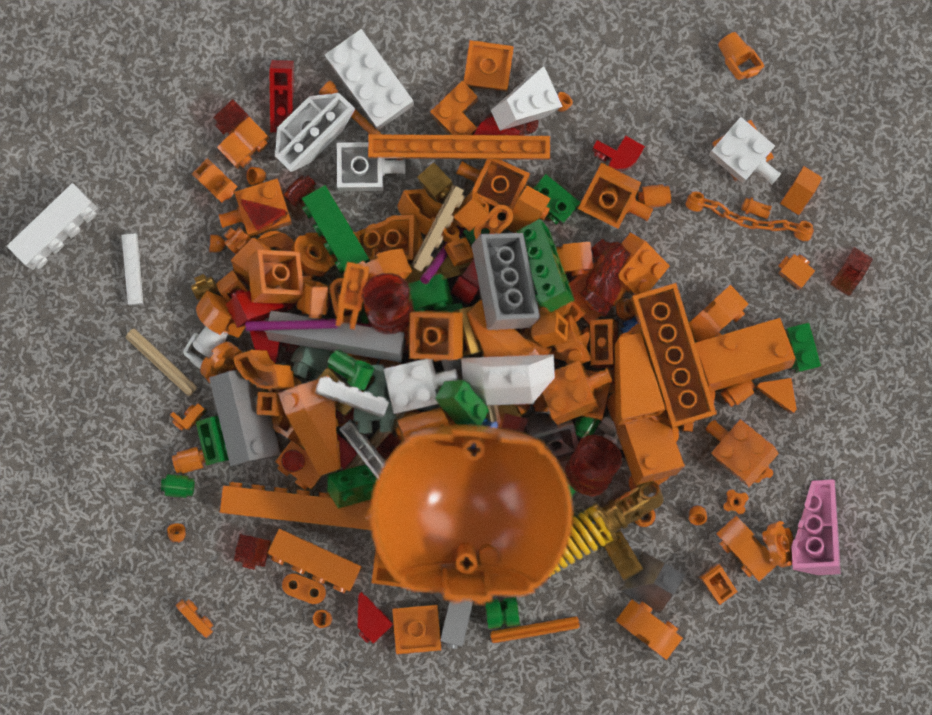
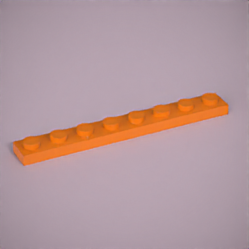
M368 134V158L550 160V136Z

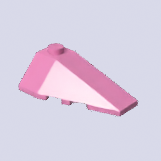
M835 480L812 481L805 501L804 511L798 524L797 534L792 544L793 570L814 575L841 574Z

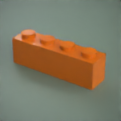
M278 529L267 553L272 555V561L281 565L287 562L293 565L292 570L300 574H304L305 571L313 574V580L322 584L328 581L334 584L333 589L344 594L346 590H352L362 568L361 565L282 529Z

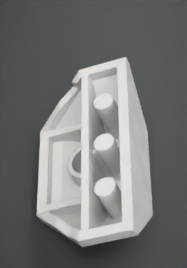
M340 93L309 96L277 128L275 157L290 172L311 163L343 132L355 108Z
M553 355L461 359L463 380L470 384L471 389L486 405L532 404L555 378Z

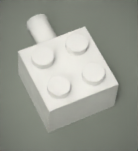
M742 117L736 121L709 154L710 157L742 184L753 172H758L771 185L781 175L780 172L766 162V156L775 145Z
M368 142L337 143L338 191H383V176L385 174H405V160L368 158Z
M424 359L384 369L394 414L439 404L435 400L439 387L443 385L444 381L459 380L456 369L436 374L432 359Z

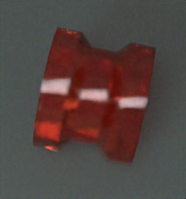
M292 449L283 454L281 464L288 472L295 473L302 470L305 465V458L301 452Z

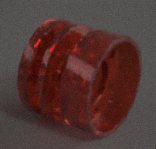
M381 273L368 280L362 289V300L369 325L376 332L382 334H396L405 330L410 325V312H414L407 281L394 273Z
M598 435L586 436L580 440L564 469L565 478L575 491L583 495H601L607 490L613 477L622 464V454L619 448L609 439Z

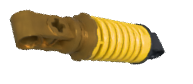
M654 481L643 483L637 488L624 493L616 500L608 501V505L600 507L595 502L591 507L580 512L577 515L578 518L572 517L571 533L565 552L559 562L560 566L567 568V561L570 564H574L576 561L575 557L578 560L582 559V552L585 555H589L591 553L589 547L596 551L598 549L597 542L600 546H605L610 541H616L615 532L617 530L627 528L628 524L659 508L664 500L659 485ZM651 493H656L652 497H647ZM557 565L556 569L552 572V574L549 576L547 580H549L550 577L553 574H555V572H560L561 568L559 565Z

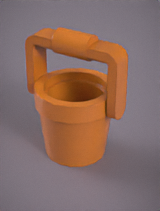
M736 32L728 34L718 43V47L725 58V64L736 79L751 78L758 75L764 68V64L756 52ZM751 59L756 67L741 72L738 66Z

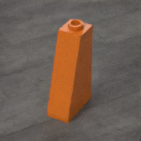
M626 332L621 334L614 344L617 426L660 416L665 410L641 333L633 334V332Z

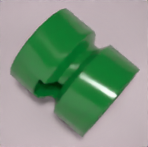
M517 596L505 597L503 601L498 599L486 601L488 629L501 628L502 624H506L507 627L520 625Z

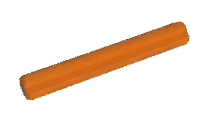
M574 616L490 632L492 643H499L578 629L580 624L578 617Z

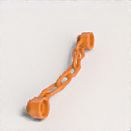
M698 191L689 194L686 201V207L691 211L699 212L703 207L710 208L720 217L727 218L736 222L739 226L749 229L794 231V236L801 241H809L814 232L813 225L808 221H801L799 224L787 220L769 222L740 216L731 212L722 203L704 198V195ZM718 205L725 210L723 214L716 209ZM744 220L751 221L752 226L743 224ZM783 223V227L774 228V224Z

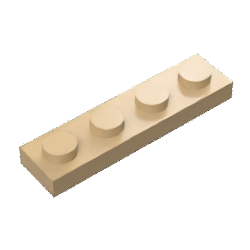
M452 185L411 264L412 267L420 271L429 267L433 259L430 255L434 247L438 248L443 240L441 234L444 228H448L453 221L454 216L451 215L455 207H460L464 199L462 195L463 189Z

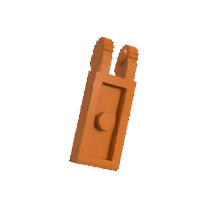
M347 262L335 326L341 327L344 319V309L353 311L349 325L350 329L355 330L358 312L361 311L369 266Z

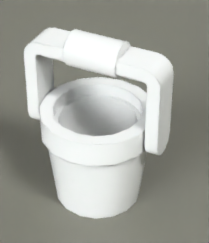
M205 327L200 334H193L183 353L190 359L191 363L200 369L203 360L190 351L194 346L198 352L210 358L214 354L212 350L225 342L228 333L222 332L219 335Z

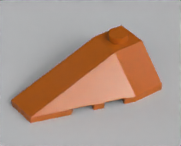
M415 215L391 216L382 222L368 225L367 228L354 232L370 261L377 259V254L403 249L408 263L412 264L423 243Z
M482 299L466 313L475 338L480 341L484 351L483 357L540 355L515 329L488 330Z
M317 379L278 394L287 418L319 476L341 469L339 441L337 440L336 433L338 419L335 415V405H337V401L315 393L319 381Z

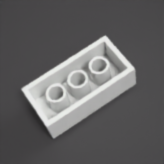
M362 29L325 54V58L378 131L414 106V101Z
M72 183L17 235L7 247L25 266L32 270L35 268L40 269L47 263L48 260L46 258L52 252L55 254L63 248L64 244L62 242L66 238H73L80 231L79 226L84 221L88 223L96 216L97 213L95 211L98 207Z

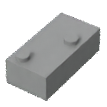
M523 233L481 234L472 244L487 329L530 328L540 317Z
M238 370L210 377L230 466L260 461L280 455L275 430L272 428L271 415H257L258 392H265V389L256 387L249 380H245Z

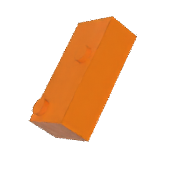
M780 318L695 343L710 392L792 368L796 359Z
M614 392L608 398L606 405L617 430L616 433L635 485L677 475L685 465L665 411L660 416L617 426Z

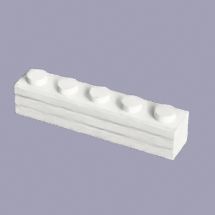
M137 234L122 235L127 301L129 306L143 304L138 238Z
M321 377L315 393L379 417L385 415L389 403L383 397H374L372 393L366 391L364 393L360 392L356 387H346L344 383H335L328 377Z
M349 420L339 430L378 479L386 462L364 434H359L357 424Z

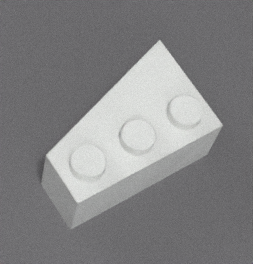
M543 66L528 76L509 95L491 109V112L501 131L547 117L561 108L562 104Z

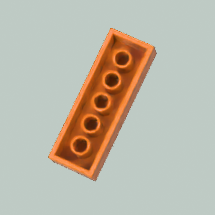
M673 283L632 296L630 299L670 427H677L716 415L717 413L677 284Z

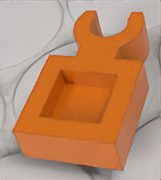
M454 225L450 229L451 234H449L445 228L441 236H443V241L447 242L444 248L454 267L473 261V250L466 238L460 239L459 229Z

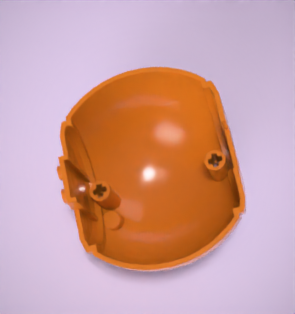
M451 425L426 428L413 432L388 458L380 472L372 497V534L376 549L389 573L396 581H400V586L412 591L443 592L444 599H448L452 603L472 600L475 604H485L486 601H492V595L523 596L534 593V588L541 586L556 569L565 552L571 533V494L566 478L556 459L542 441L527 434L502 428Z

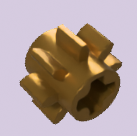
M201 274L194 278L196 283L191 285L197 300L203 297L206 290L211 293L218 292L212 276L207 278L206 275Z

